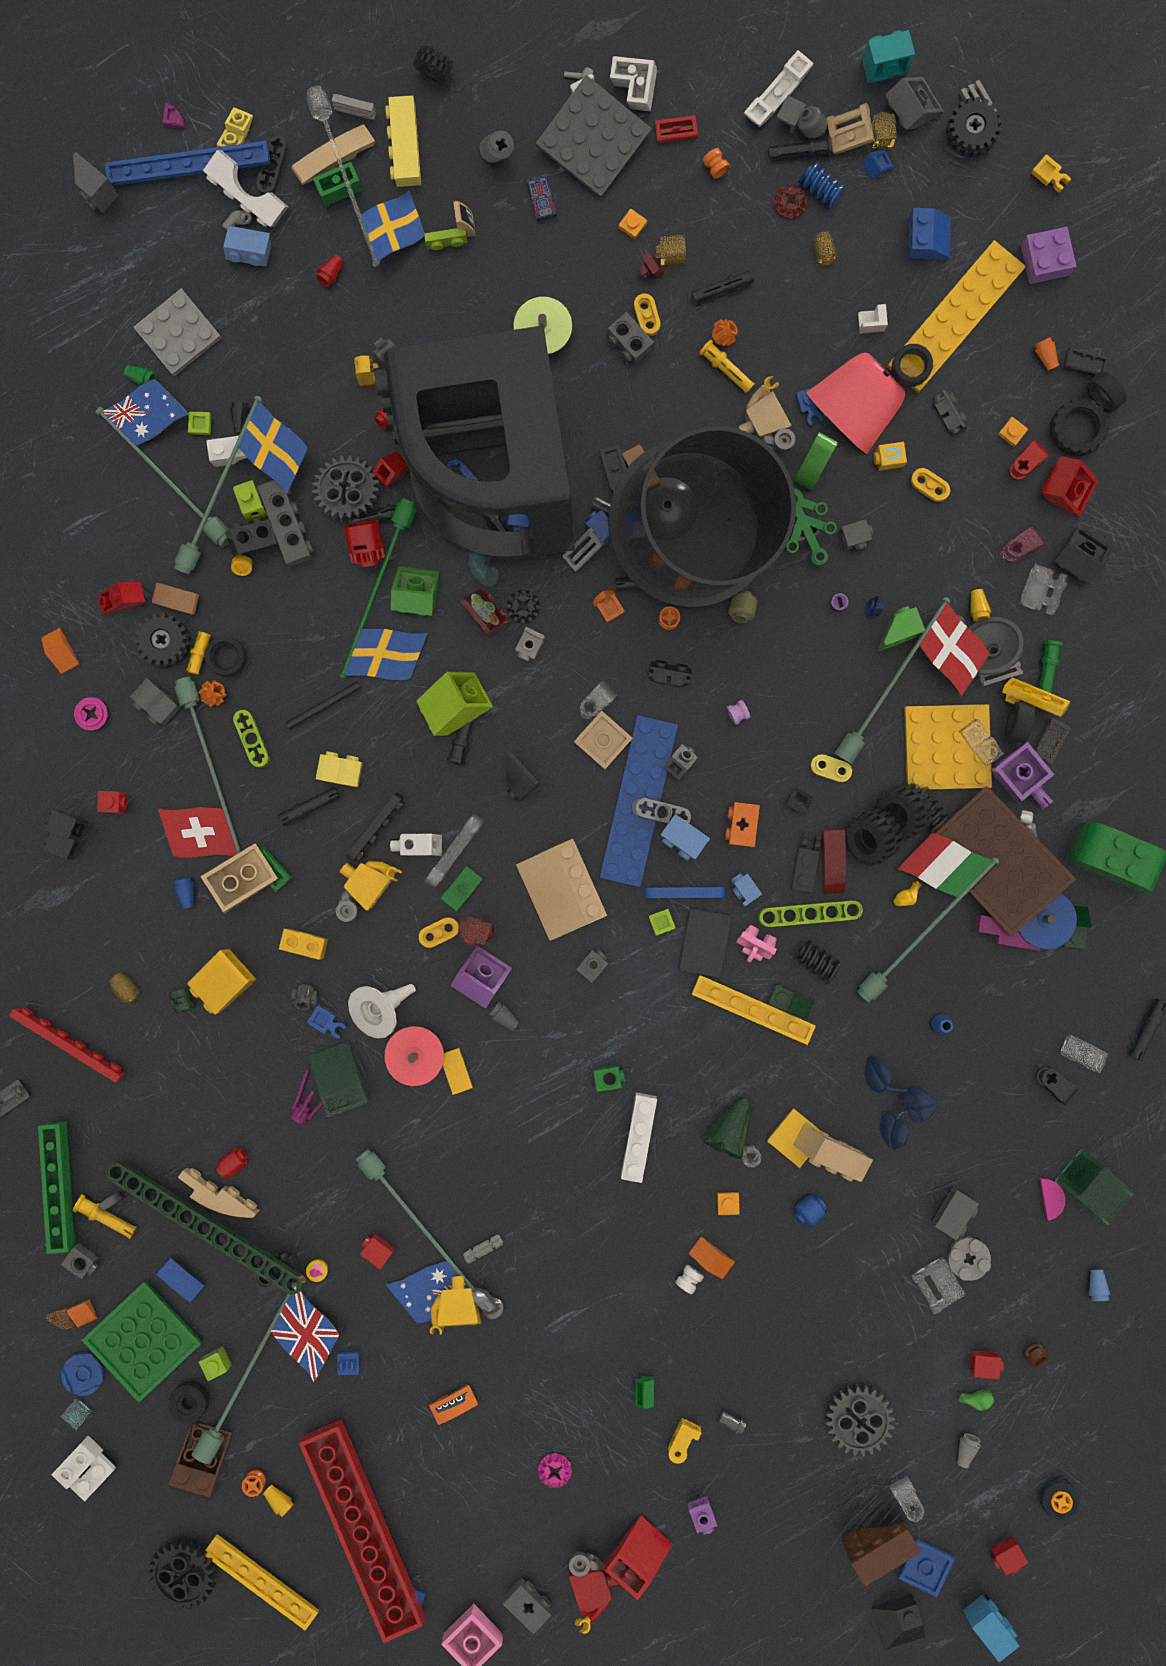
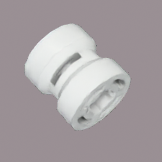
M687 1264L683 1269V1275L679 1276L675 1283L686 1292L693 1294L696 1290L695 1285L702 1281L704 1275Z

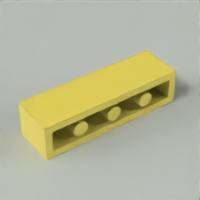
M414 96L389 97V106H386V117L390 119L391 126H387L388 139H392V146L388 147L389 158L393 159L394 165L390 166L391 180L395 179L397 187L421 185Z

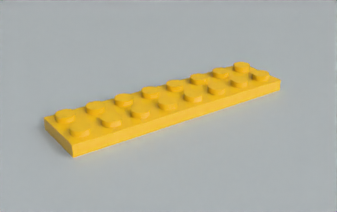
M995 240L905 344H920L928 349L933 358V369L927 380L921 385L911 387L917 393L923 389L1025 269L1026 266ZM907 354L901 359L900 368L905 375L917 377L924 370V361L915 354ZM892 361L887 366L890 370L892 368Z

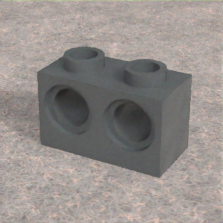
M627 312L608 327L607 338L614 347L618 346L622 350V356L628 362L632 361L634 365L654 348L653 340ZM619 329H625L628 333L624 336H621L617 333V331ZM638 344L641 346V349L634 351L631 349V346Z

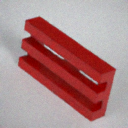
M695 115L654 122L657 144L698 138ZM692 123V125L689 126H676L667 129H660V127Z

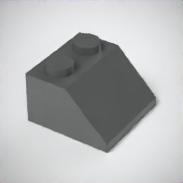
M923 77L902 78L885 94L889 100L888 105L896 112L900 125L906 130L917 129L944 112Z
M75 152L73 154L75 184L80 190L78 194L92 210L98 209L101 213H104L119 195L107 177Z

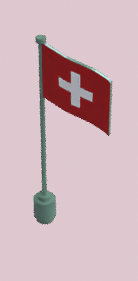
M191 677L181 678L174 681V690L179 705L181 707L185 706V709H190L222 808L198 807L182 810L158 808L173 856L185 858L210 855L235 856L241 850L194 710L200 698Z

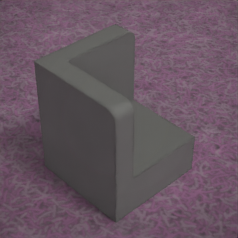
M788 95L777 115V119L790 125L789 133L793 134L797 128L800 113L805 109L806 104Z

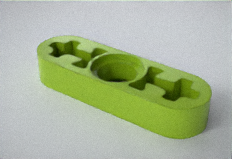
M239 710L235 713L233 721L249 761L253 766L265 767L269 763L270 756L255 719L250 712ZM242 714L249 717L246 723L248 727L253 726V729H247L242 732L243 729H246L243 723H239ZM249 733L256 734L257 741L255 744L249 745L246 742V737ZM257 748L259 754L264 755L262 763L254 760L257 754L254 750L250 752V749Z

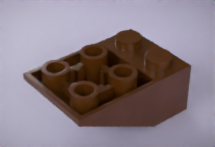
M193 1422L190 1424L169 1482V1487L172 1490L211 1501L232 1433L219 1429L223 1442L211 1464H205L195 1459L191 1454L204 1430L215 1428Z

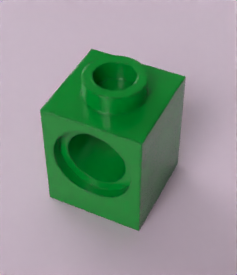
M618 1065L593 1069L597 1092L622 1088L621 1082H625L623 1069L619 1070ZM606 1073H613L616 1079L613 1083H606L603 1077Z

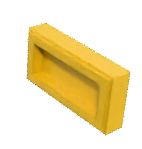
M460 1048L445 1052L443 1068L452 1094L454 1095L473 1088Z

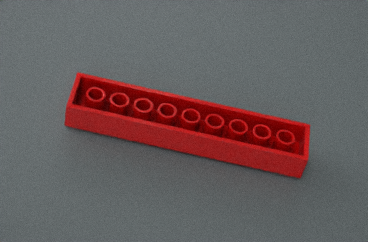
M337 1420L303 1435L299 1442L300 1448L383 1643L422 1627L425 1613L343 1420Z

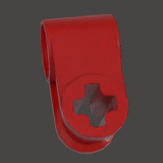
M1034 440L1010 466L1009 475L1014 480L1024 479L1050 454Z

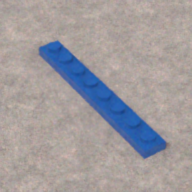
M267 141L106 162V177L112 186L203 174L205 173L203 171L217 150H222L239 164L238 169L269 165V146Z

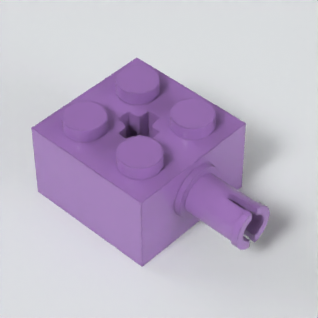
M1028 742L1019 745L991 768L993 776L1015 802L1023 801L1030 795L1033 796L1042 809L1053 802L1042 789V784L1050 779L1054 773ZM1019 769L1024 770V772L1022 773L1023 776L1019 775Z

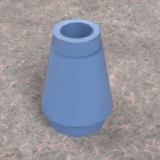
M1090 1270L1089 1296H1091V1300L1108 1301L1111 1294L1104 1271Z

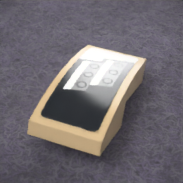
M455 201L454 209L458 230L466 229L467 237L476 236L471 210L463 203Z

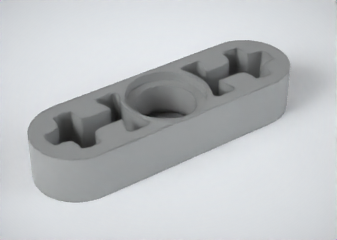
M638 798L632 804L633 813L639 817L668 824L673 818L671 817L672 813L684 816L683 820L687 823L691 820L689 810L683 807L647 798ZM644 803V806L652 807L651 811L641 810L639 805ZM661 806L666 809V815L663 818H659L657 815V810Z

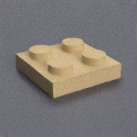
M601 710L574 743L603 769H606L633 738Z

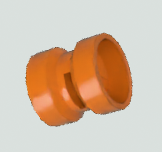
M719 148L711 150L702 159L705 167L711 169L710 174L714 179L725 174L730 168L728 161L722 158V152Z
M670 606L662 609L659 616L660 626L665 630H673L678 626L680 621L679 611Z

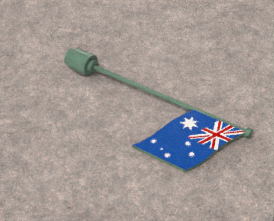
M156 379L140 385L119 403L105 410L99 407L96 410V414L102 416L181 498L203 518L204 514L137 447L156 437L176 420L190 415ZM217 516L207 518L202 531L216 545L225 547L229 544L226 532L230 529Z
M367 1149L355 1159L358 1163L357 1166L369 1181L372 1179L375 1181L381 1180L446 1260L425 1267L402 1280L385 1284L416 1323L430 1321L431 1307L437 1296L441 1294L442 1290H452V1277L464 1275L385 1180L383 1175L385 1174L384 1169L386 1166L374 1152ZM464 1276V1289H473L472 1284Z

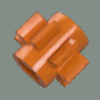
M721 319L714 324L715 329L712 331V337L717 344L729 346L736 341L734 337L737 335L738 330L734 322Z
M214 680L211 683L206 681L201 685L202 689L198 693L201 694L202 702L209 705V707H212L214 704L219 706L224 702L223 698L227 694L222 684Z

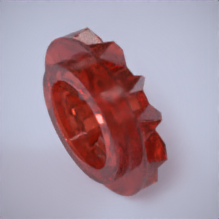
M786 184L785 187L778 190L775 196V208L784 217H798L807 207V195L804 193L803 188L800 189L796 184L793 186ZM796 196V204L790 203L786 206L787 197L792 198Z

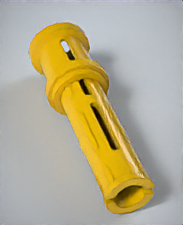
M709 340L700 350L699 354L701 356L704 355L712 363V367L723 371L746 394L755 385L754 382L726 358V353L724 351L721 352L713 344L712 340Z
M84 1194L80 1196L72 1210L73 1212L78 1211L90 1221L97 1220L128 1237V1239L132 1237L137 1228L136 1226L106 1210H101L98 1205L100 1203L95 1204L86 1199Z

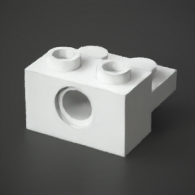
M87 1436L53 1472L52 1476L64 1488L68 1489L70 1487L82 1500L86 1501L116 1467L101 1453L103 1449L92 1438ZM90 1465L91 1467H90V1468L85 1472V1474L82 1476L81 1474H82V1473L87 1469V1467Z

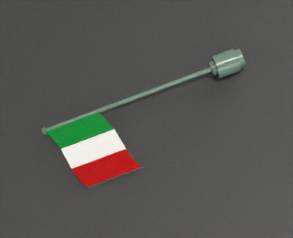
M931 833L897 868V870L912 874L935 889L957 898L883 974L872 972L859 985L860 988L857 992L868 1003L872 1000L875 1001L888 987L886 976L996 863L999 864L998 858L988 859L967 850L947 837Z

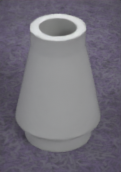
M965 1433L960 1438L957 1464L963 1468H969L970 1463L981 1448V1441L975 1435Z

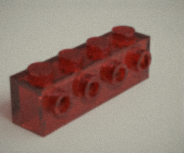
M470 915L467 918H462L458 931H461L460 937H463V942L473 946L478 944L487 945L491 941L496 923Z

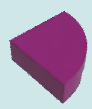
M165 103L162 124L165 127L184 129V120L180 112L174 106Z

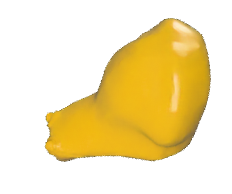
M913 881L909 889L903 890L896 895L893 900L896 906L914 905L921 883Z

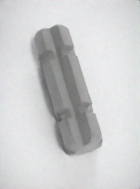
M497 1234L491 1237L490 1241L486 1240L473 1247V1250L470 1249L464 1252V1259L467 1263H471L476 1258L479 1259L493 1251V1248L497 1249L502 1246L503 1241Z

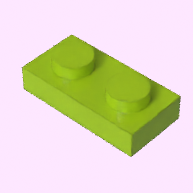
M458 228L424 233L427 249L441 250L445 246L460 247L464 243H468L466 229L458 230Z

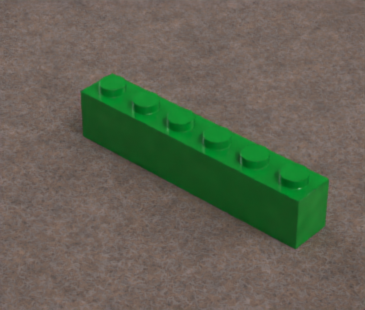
M67 1121L47 1122L38 1126L46 1253H66L75 1246Z

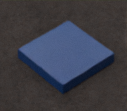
M915 1537L914 1540L921 1553L903 1563L898 1579L938 1597L955 1557Z

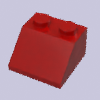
M1060 456L1041 493L1051 504L1076 517H1080L1098 480L1081 460Z

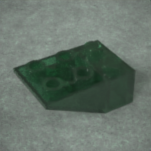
M349 1041L309 1055L319 1096L327 1118L364 1105L370 1101Z

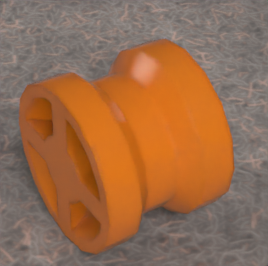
M259 1470L250 1471L242 1482V1490L245 1495L249 1497L259 1495L266 1484L265 1475Z

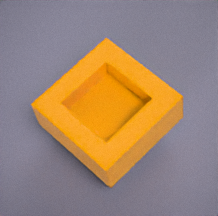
M630 209L620 222L618 228L635 240L646 226L647 220Z
M1011 417L998 433V436L1015 447L1028 428Z
M717 1192L718 1215L739 1214L738 1192Z

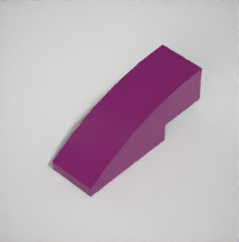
M984 915L976 916L974 931L995 935L993 943L1040 951V948L1029 944L1019 931L1012 937L995 918Z

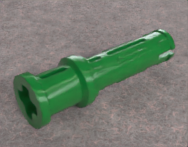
M1044 640L1045 651L1044 657L1041 658L1043 669L1039 689L1051 693L1055 669L1060 664L1058 658L1060 647L1063 646V643Z

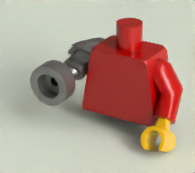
M576 1552L569 1559V1579L581 1616L584 1615V1619H576L575 1625L580 1626L583 1623V1628L579 1632L588 1633L590 1624L610 1604L612 1600L611 1588L618 1586V1584L600 1568L603 1563L598 1557L589 1553Z

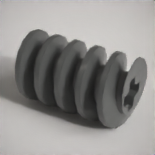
M502 130L486 136L482 139L479 146L480 155L484 160L491 163L507 158L511 155L514 148L513 138L509 133Z

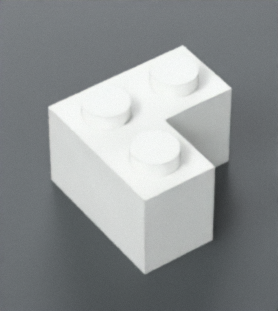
M613 56L610 73L613 85L629 88L627 103L630 109L651 111L657 73L654 60Z

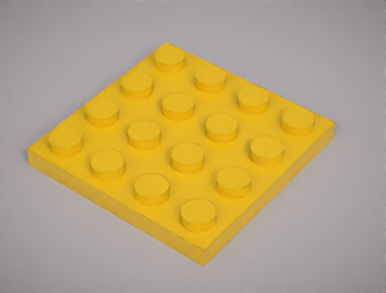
M989 704L904 707L906 780L908 785L911 783L915 784L916 788L928 786L929 790L979 789L986 786L992 788Z

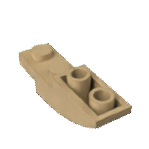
M187 1167L178 1176L180 1180L194 1189L190 1198L211 1210L230 1216L253 1218L260 1211L252 1200L242 1198L236 1188L225 1186L219 1191L215 1183L209 1180L205 1181L201 1178V1173L194 1168L189 1169Z

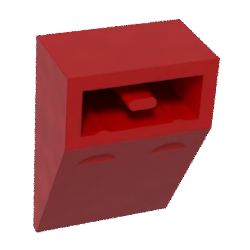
M640 1515L600 1568L630 1596L638 1600L652 1582L673 1544Z

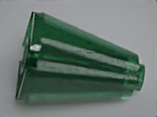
M739 1098V1100L734 1099L706 1134L703 1140L704 1143L719 1152L727 1153L732 1158L741 1160L753 1108L750 1107L751 1103L743 1098Z

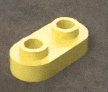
M817 755L810 763L814 774L836 782H845L852 775V768L847 762L827 755ZM819 761L825 763L824 769L819 768ZM839 768L845 769L844 775L838 773Z

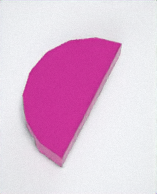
M1039 1178L1046 1220L1050 1221L1062 1213L1065 1207V1194L1056 1182L1048 1178Z

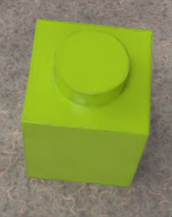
M223 1346L204 1355L199 1361L207 1381L222 1375L232 1366Z

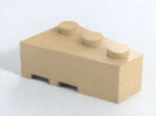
M805 1123L793 1145L810 1158L809 1162L817 1167L823 1165L827 1171L835 1175L839 1172L843 1178L851 1182L853 1179L862 1182L873 1159L864 1152L840 1140L837 1141L828 1137L827 1133L823 1131L820 1133L811 1125Z

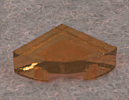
M68 1307L46 1315L49 1323L59 1328L71 1329L74 1327V1323L66 1311Z

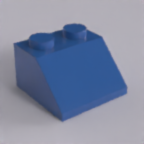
M913 208L909 216L908 258L949 259L951 217L934 208Z

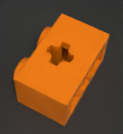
M734 802L733 807L729 806L728 819H731L730 827H726L725 840H728V845L755 847L760 805ZM744 819L743 822L747 824V827H744L741 831L736 823Z

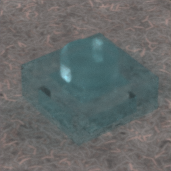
M76 1398L60 1417L77 1430L92 1411Z

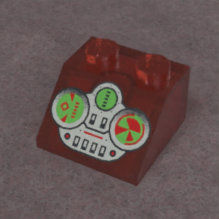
M480 588L462 598L460 602L464 610L490 639L508 624L506 619L508 615L502 607L497 608L493 604L495 599L488 591L484 593Z

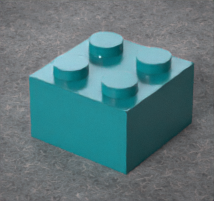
M898 30L890 35L883 37L878 35L868 40L862 58L868 84L908 74L915 56L909 30L903 32Z

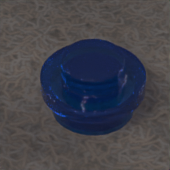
M875 596L868 601L866 610H868L867 614L869 616H879L885 605L881 597Z

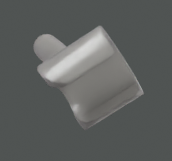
M586 67L582 74L565 71L564 77L581 80L585 75L592 74L594 77L592 69Z

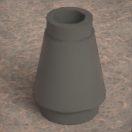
M498 1001L487 1013L490 1016V1020L510 1031H513L519 1023L505 1004H501Z

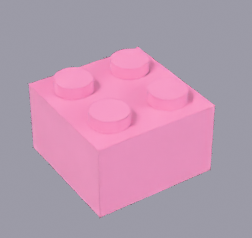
M473 1604L443 1633L441 1645L461 1666H481L502 1646L503 1633Z

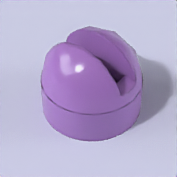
M838 593L833 596L831 603L836 610L841 611L847 608L849 600L846 595ZM839 597L842 598L844 607L840 608L838 601Z

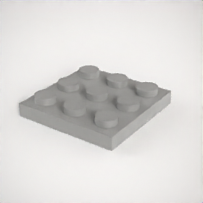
M182 288L134 326V329L173 376L177 375L222 338Z

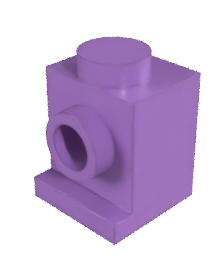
M708 1496L689 1502V1513L697 1533L702 1532V1534L706 1535L713 1532L717 1522ZM701 1517H706V1518H707V1519H705V1520L700 1521V1518H701Z

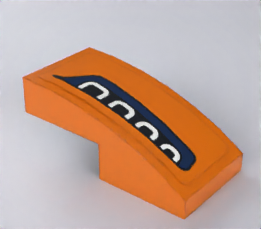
M465 1385L450 1395L446 1394L428 1406L437 1425H440L478 1405V1402L470 1386Z

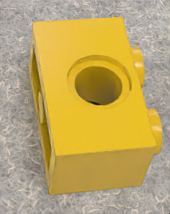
M287 928L283 930L279 949L321 960L324 958L328 938Z

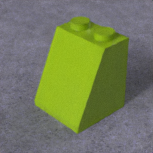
M446 672L417 700L420 711L424 715L434 736L449 735L493 707L475 672Z

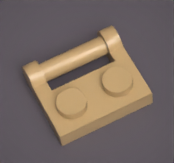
M867 103L860 105V108L836 117L834 115L827 117L832 150L835 155L875 141L870 119V109ZM862 117V121L837 129L839 124Z

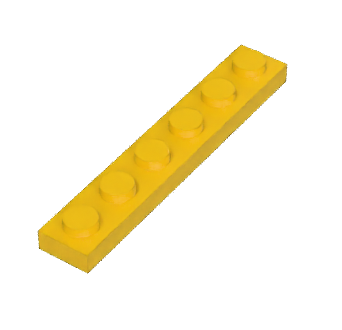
M699 975L691 993L698 998L808 1045L816 1027L809 1022Z
M218 1534L206 1548L207 1554L205 1557L212 1558V1562L303 1630L308 1628L318 1614L319 1609Z

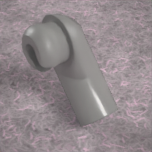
M245 210L233 211L222 224V227L227 231L228 226L235 227V225L249 224L252 216Z

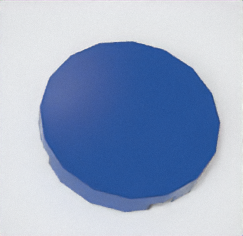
M88 1352L74 1354L65 1362L61 1372L62 1383L67 1391L78 1394V1396H86L95 1392L101 1386L105 1376L103 1363L94 1354Z

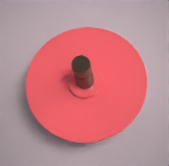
M411 1026L399 1030L390 1038L385 1049V1064L389 1073L398 1082L409 1086H419L433 1080L440 1072L444 1061V1051L440 1040L433 1032L423 1027Z

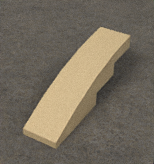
M363 124L317 148L293 164L291 168L302 185L313 181L314 177L354 159L358 152L374 146L375 140Z

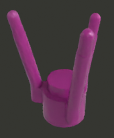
M306 1069L295 1102L291 1107L293 1111L290 1117L300 1124H304L307 1119L311 1120L313 1115L335 1093L334 1090L330 1091L312 1110L308 1104L314 1095V1091L309 1093L304 1103H299L310 1072L309 1069Z

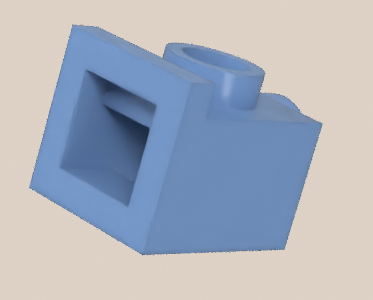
M740 873L731 879L734 885L733 892L738 899H744L741 902L743 906L748 905L762 895L748 874L743 876Z

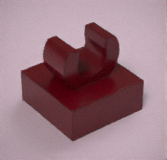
M647 252L642 256L645 264L638 268L642 276L647 278L653 274L659 277L664 273L654 255Z

